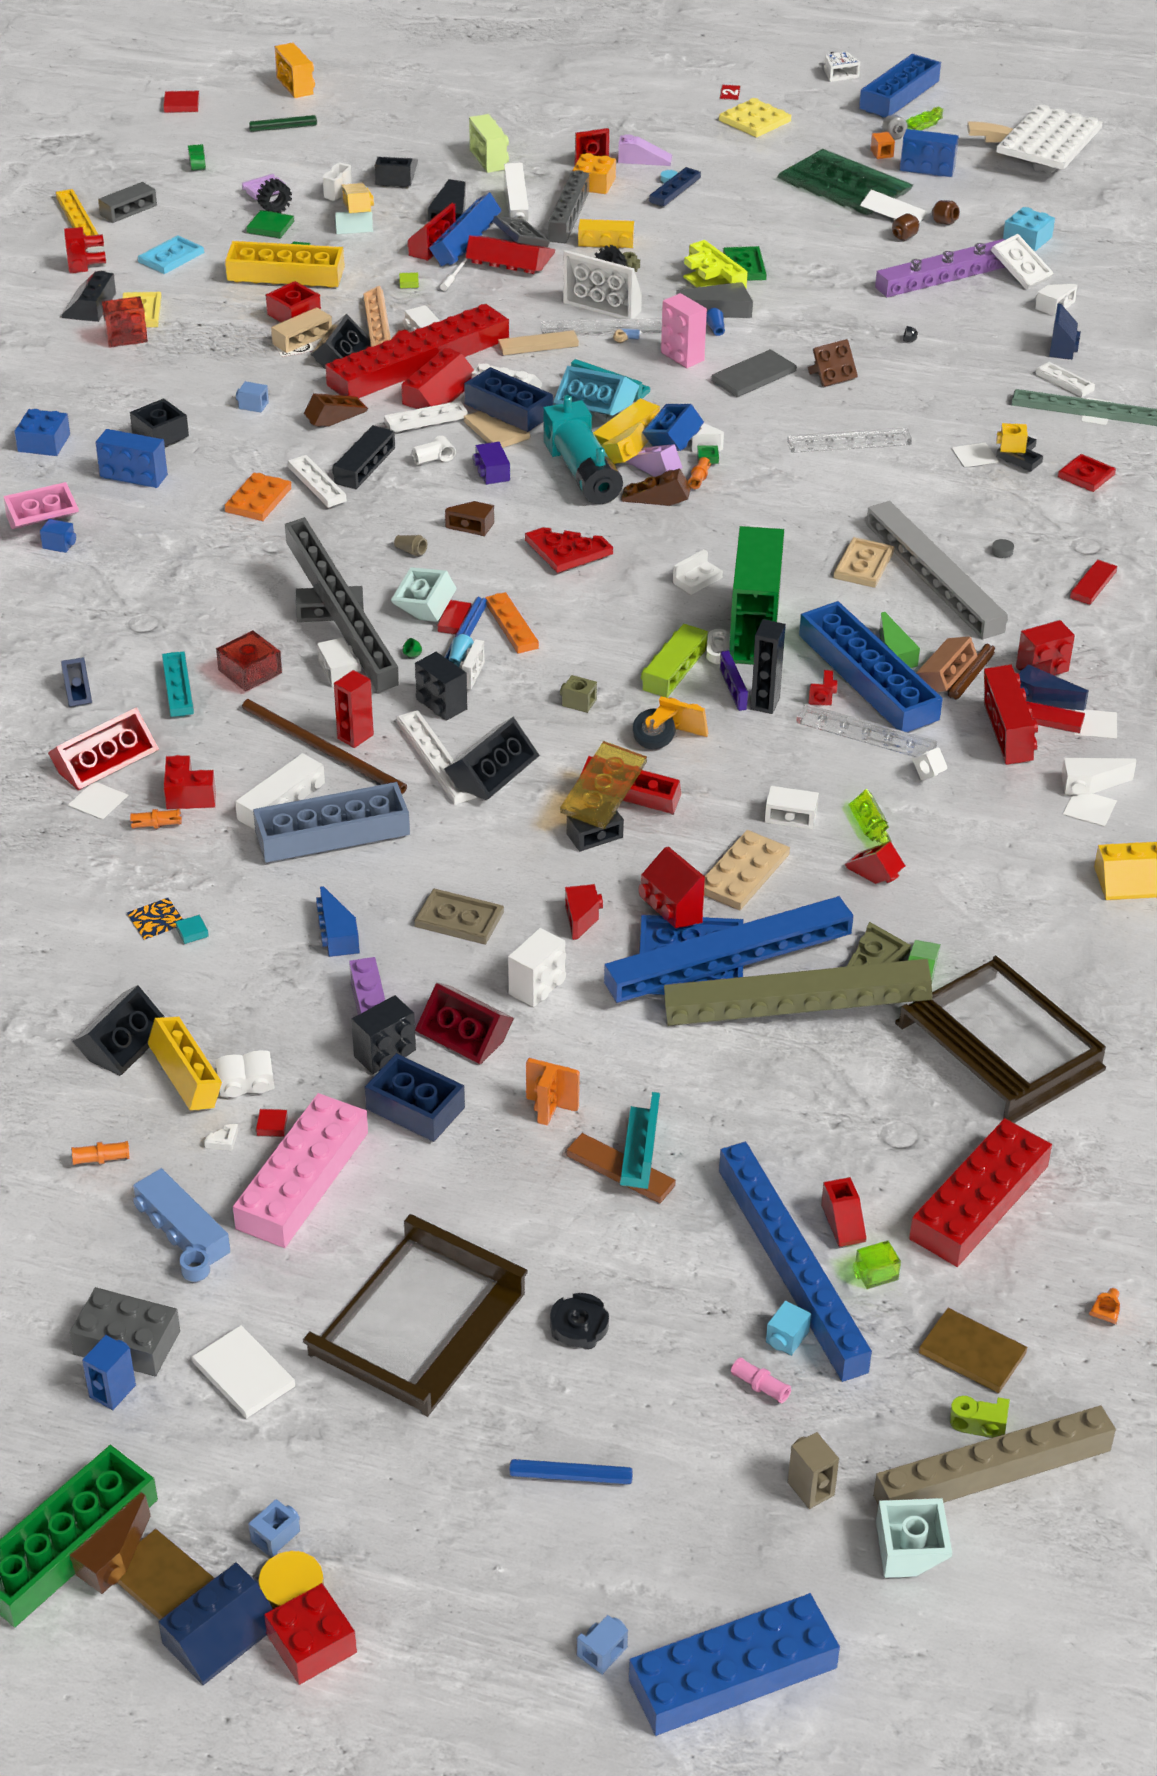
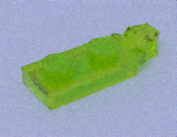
M934 107L931 111L922 112L919 115L910 117L905 120L908 126L907 129L922 131L938 124V120L943 118L944 109Z
M865 789L848 804L864 835L870 840H876L880 844L892 842L889 834L886 832L889 825L872 793Z

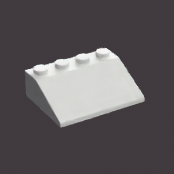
M567 250L564 251L563 303L627 321H632L641 312L642 294L634 268Z

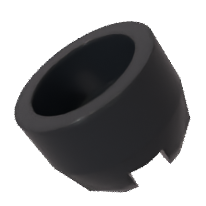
M906 326L903 341L914 342L918 335L916 328Z

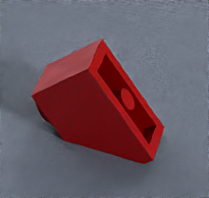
M891 841L860 851L844 864L847 869L874 884L886 881V883L894 881L900 876L898 872L906 866Z
M595 884L565 887V909L573 940L579 939L599 920V909H603L602 894H597Z

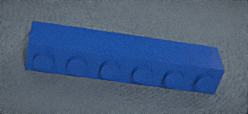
M490 192L478 198L429 247L441 267L447 263L452 265L458 261V257L467 251L469 235L482 236V232L490 227L489 224L493 223L494 216L502 211Z

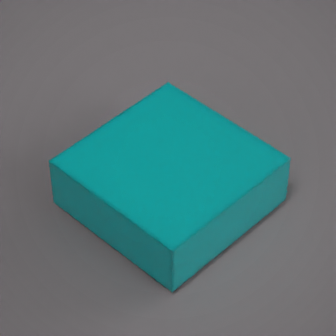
M200 914L175 922L176 929L184 944L209 937L208 929Z

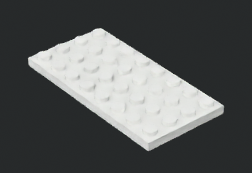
M1037 105L998 144L996 152L1064 170L1098 133L1103 122L1098 121L1094 117H1081L1082 115L1078 113H1065L1063 109L1054 110L1050 109L1047 105Z

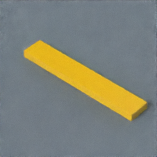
M73 189L55 192L56 199L72 228L83 227L86 236L99 235Z

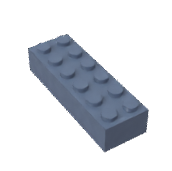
M397 782L253 809L255 833L265 863L410 835L409 811Z

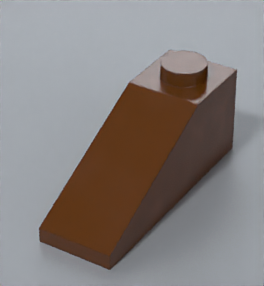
M313 393L303 414L316 427L332 426L367 412L368 407L358 397Z
M140 1492L70 1554L76 1576L101 1594L116 1584L127 1572L151 1517L145 1494Z

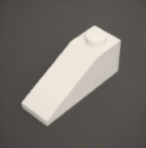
M1064 758L1061 773L1064 794H1093L1131 781L1134 777L1136 758Z

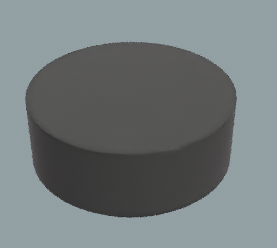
M998 539L993 542L992 553L995 556L1007 558L1013 555L1014 544L1011 541Z

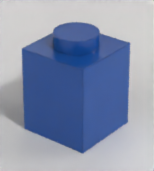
M49 519L40 530L43 549L67 553L76 542L73 523Z

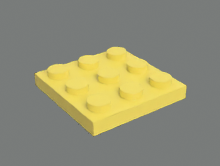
M751 98L719 114V121L757 138L790 122L791 114L786 113L782 109H777L771 104L763 103L757 98Z

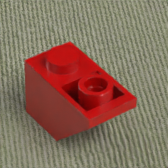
M851 1177L823 1182L821 1206L838 1246L843 1247L866 1242L867 1237L860 1197Z

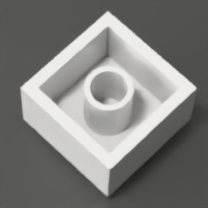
M539 928L508 956L509 995L534 1008L541 1000H545L557 985H561L566 978L565 940Z

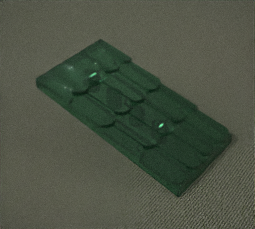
M825 149L817 151L783 170L778 175L779 179L797 188L802 187L817 196H824L843 207L848 206L863 215H870L875 212L860 206L871 190L896 199L899 196L905 195L913 187V184Z

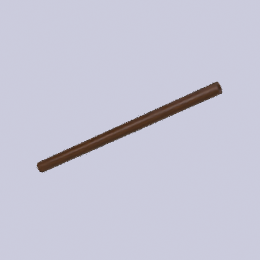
M246 699L243 702L242 708L376 782L382 785L397 782L401 794H404L407 790V784L252 700Z

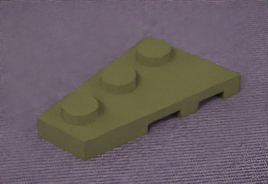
M869 922L866 932L861 937L856 952L853 953L847 967L899 962L910 953L911 945Z

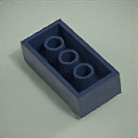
M492 367L465 382L466 405L526 432H529L543 422V407L553 405V394Z

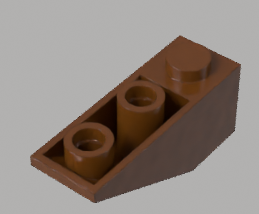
M680 468L667 470L661 475L650 476L644 481L628 484L623 489L621 500L622 502L671 506L688 500L691 487Z

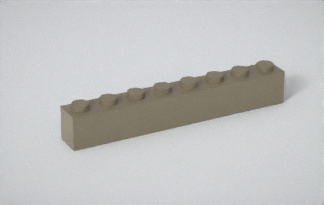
M1102 1405L876 1473L873 1496L878 1505L879 1501L939 1498H943V1503L1110 1452L1116 1428Z

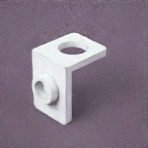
M939 748L930 750L912 759L921 781L935 777L938 773L947 769Z

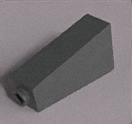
M742 282L676 290V295L679 293L707 308V311L711 308L719 309L723 312L724 318H752L753 300Z

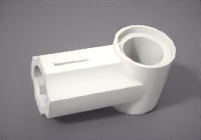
M437 436L431 443L419 445L411 449L416 465L439 459L443 462H448L456 455V449L445 436Z

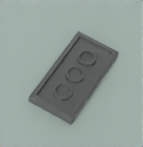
M769 349L712 374L711 381L739 397L796 372L797 365Z

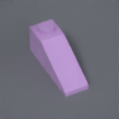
M630 134L620 135L618 163L671 166L672 154L638 136Z
M675 445L643 447L636 456L626 461L654 477L663 474L667 470L683 468Z

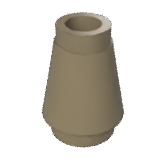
M397 535L394 540L396 548L414 556L423 555L428 546L427 540L421 535Z

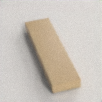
M574 330L498 339L503 355L579 346V340Z

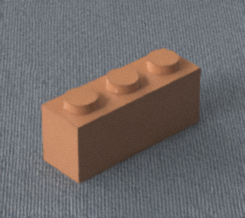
M971 636L947 638L916 674L936 692L947 691L977 657Z

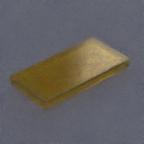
M603 741L561 805L560 813L605 829L647 763V756Z

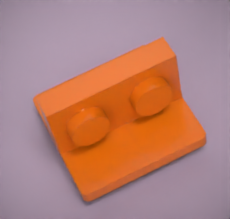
M528 1058L526 1061V1098L535 1101L534 1111H537V1123L548 1126L557 1107L575 1112L578 1111L580 1091L579 1070Z

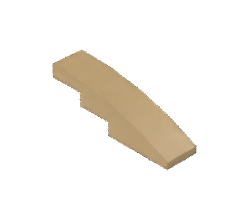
M968 121L967 124L969 136H984L985 142H1001L1013 130L1006 126L986 122Z

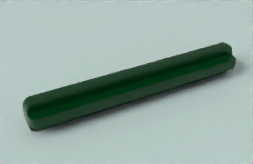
M316 115L250 121L249 129L251 132L315 126L317 125Z

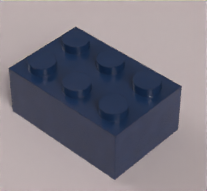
M397 1053L365 1086L367 1110L433 1142L465 1108L463 1084Z

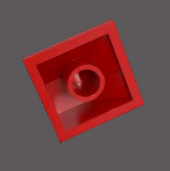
M609 128L575 133V165L582 154L590 153L593 156L600 157L609 156Z

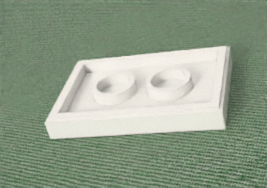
M1019 234L994 245L991 249L993 254L1026 290L1050 279L1054 274Z
M242 1325L192 1356L193 1363L246 1419L295 1387V1379Z

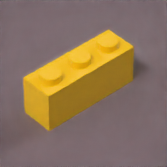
M579 219L578 246L609 247L613 245L617 248H633L634 221Z

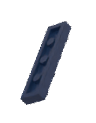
M685 167L649 195V202L655 203L657 206L667 205L701 178V171Z

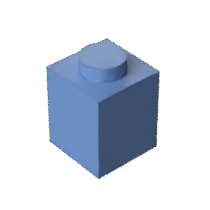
M245 381L236 392L239 409L262 413L269 403L268 386Z

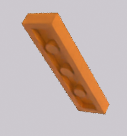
M506 592L485 597L488 609L518 654L539 649V641Z

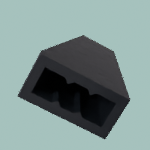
M447 180L427 209L428 222L451 203L455 204L456 220L465 212V181Z

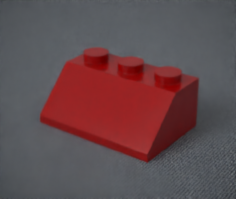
M451 203L408 239L409 256L426 261L434 256L429 247L456 221L454 203Z
M664 847L641 874V884L639 885L640 897L675 928L703 923L705 876L673 849Z

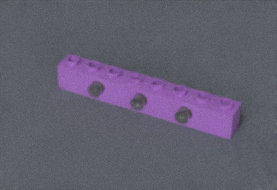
M1004 239L985 244L976 243L973 247L953 252L944 251L941 255L921 260L913 259L909 263L877 270L875 288L888 298L1005 268L991 251L994 245L1004 241Z

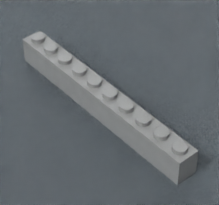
M891 501L868 507L866 525L885 544L894 546V553L982 640L1005 633L1008 614L913 524Z

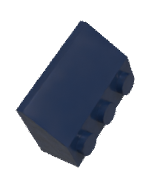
M235 1562L158 1621L162 1644L202 1685H205L267 1636L264 1614L273 1610L258 1583Z

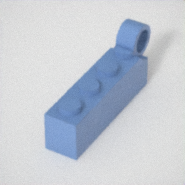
M162 1168L133 1185L135 1193L133 1202L136 1208L141 1213L145 1212L150 1217L155 1228H161L166 1233L172 1245H178L183 1250L180 1256L181 1274L186 1280L196 1282L205 1279L210 1273V1265L231 1253L228 1233ZM194 1262L202 1263L201 1265L196 1267L188 1266L189 1264Z

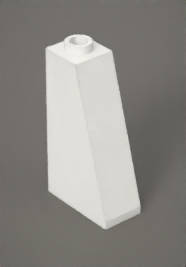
M504 164V195L508 215L510 218L522 219L528 222L529 209L523 164Z

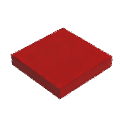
M165 91L164 112H198L199 91Z
M1080 454L1059 470L1058 478L1094 492L1115 475L1116 468Z

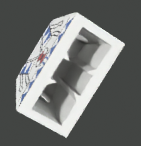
M830 52L825 55L824 71L830 82L859 78L861 62L848 52Z

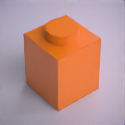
M873 133L870 150L876 159L893 158L895 140L890 133Z

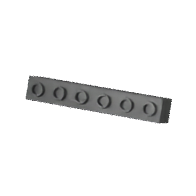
M581 170L571 172L548 222V240L550 242L567 243L589 194V173Z

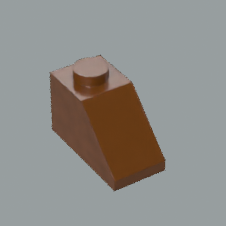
M472 501L445 509V528L485 537L494 524V505Z

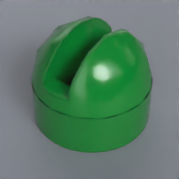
M409 638L404 643L402 651L408 657L416 658L421 655L422 646L419 641Z

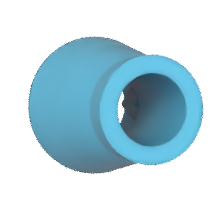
M465 634L455 637L448 660L460 667V663L466 659L467 649L471 648L474 643L472 638Z

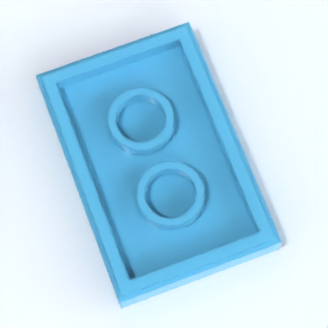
M177 235L139 255L138 262L166 274L203 254L204 247Z

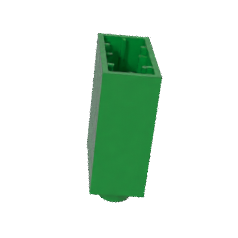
M739 527L729 652L735 664L753 665L755 635L762 620L778 622L785 529Z

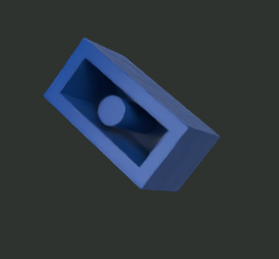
M105 1335L82 1359L89 1398L109 1409L114 1410L136 1386L131 1352L125 1342Z

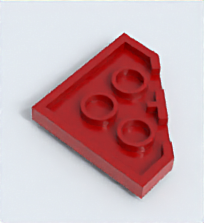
M546 527L525 533V541L557 573L613 554V546L603 536L593 535V538L581 537L579 532L564 530L562 534L552 532V528Z

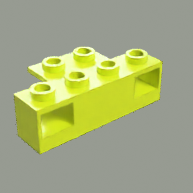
M706 240L689 244V256L684 257V264L691 270L695 269L696 271L685 274L684 278L695 287L742 282L747 290L748 271Z

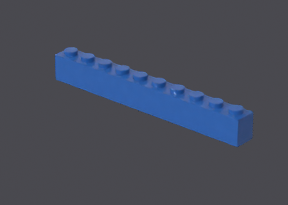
M840 896L605 963L604 984L616 1003L663 990L664 985L687 983L852 934L854 915Z
M745 1141L720 1149L719 1173L798 1307L811 1313L810 1328L840 1380L844 1382L868 1374L872 1354L871 1348L749 1145Z

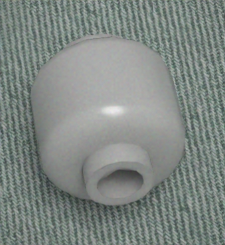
M894 114L887 116L882 124L883 132H889L893 139L902 138L908 128L905 119Z

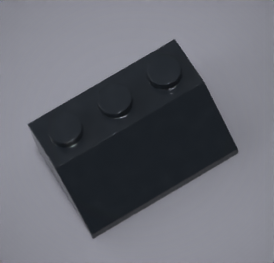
M95 271L79 286L62 313V318L99 322L116 294L114 273Z
M346 313L330 327L311 355L326 369L325 364L371 347L370 338Z
M137 985L123 992L73 1040V1043L90 1062L120 1076L150 1048L148 1040L154 1019L165 1016L140 986Z

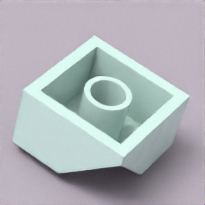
M410 567L391 601L419 620L438 622L457 588L446 570Z
M943 1498L879 1501L876 1527L884 1578L918 1576L952 1557Z

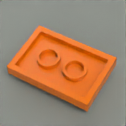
M253 472L225 504V512L264 521L291 490V481Z

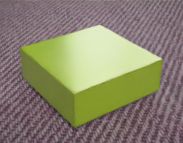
M418 272L399 273L401 289L419 288Z

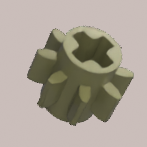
M624 252L623 255L627 259V262H625L626 266L634 268L635 272H637V268H640V259H637V255L633 252Z

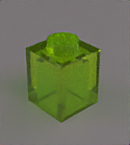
M889 1240L857 1249L853 1271L856 1278L862 1280L866 1289L899 1280L901 1260Z

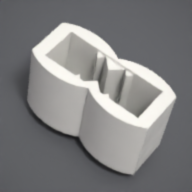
M337 163L332 167L331 171L323 175L324 198L337 201L343 196L342 184H352L351 165Z
M253 1051L243 1056L226 1055L216 1059L217 1075L222 1081L220 1096L237 1097L247 1092L264 1093L275 1088L269 1051Z

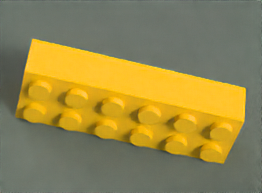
M232 241L225 260L227 281L289 284L296 281L311 287H339L345 267L343 247Z

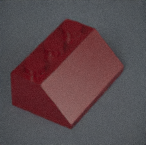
M436 982L415 1031L478 1064H482L504 1042L514 1018L450 985Z

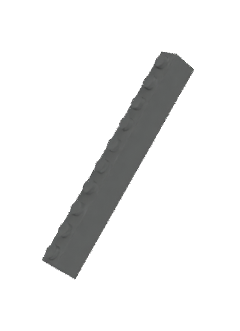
M304 517L286 523L285 536L288 547L348 645L352 647L353 653L359 659L362 668L369 679H371L377 692L398 686L399 675L396 662L307 519Z

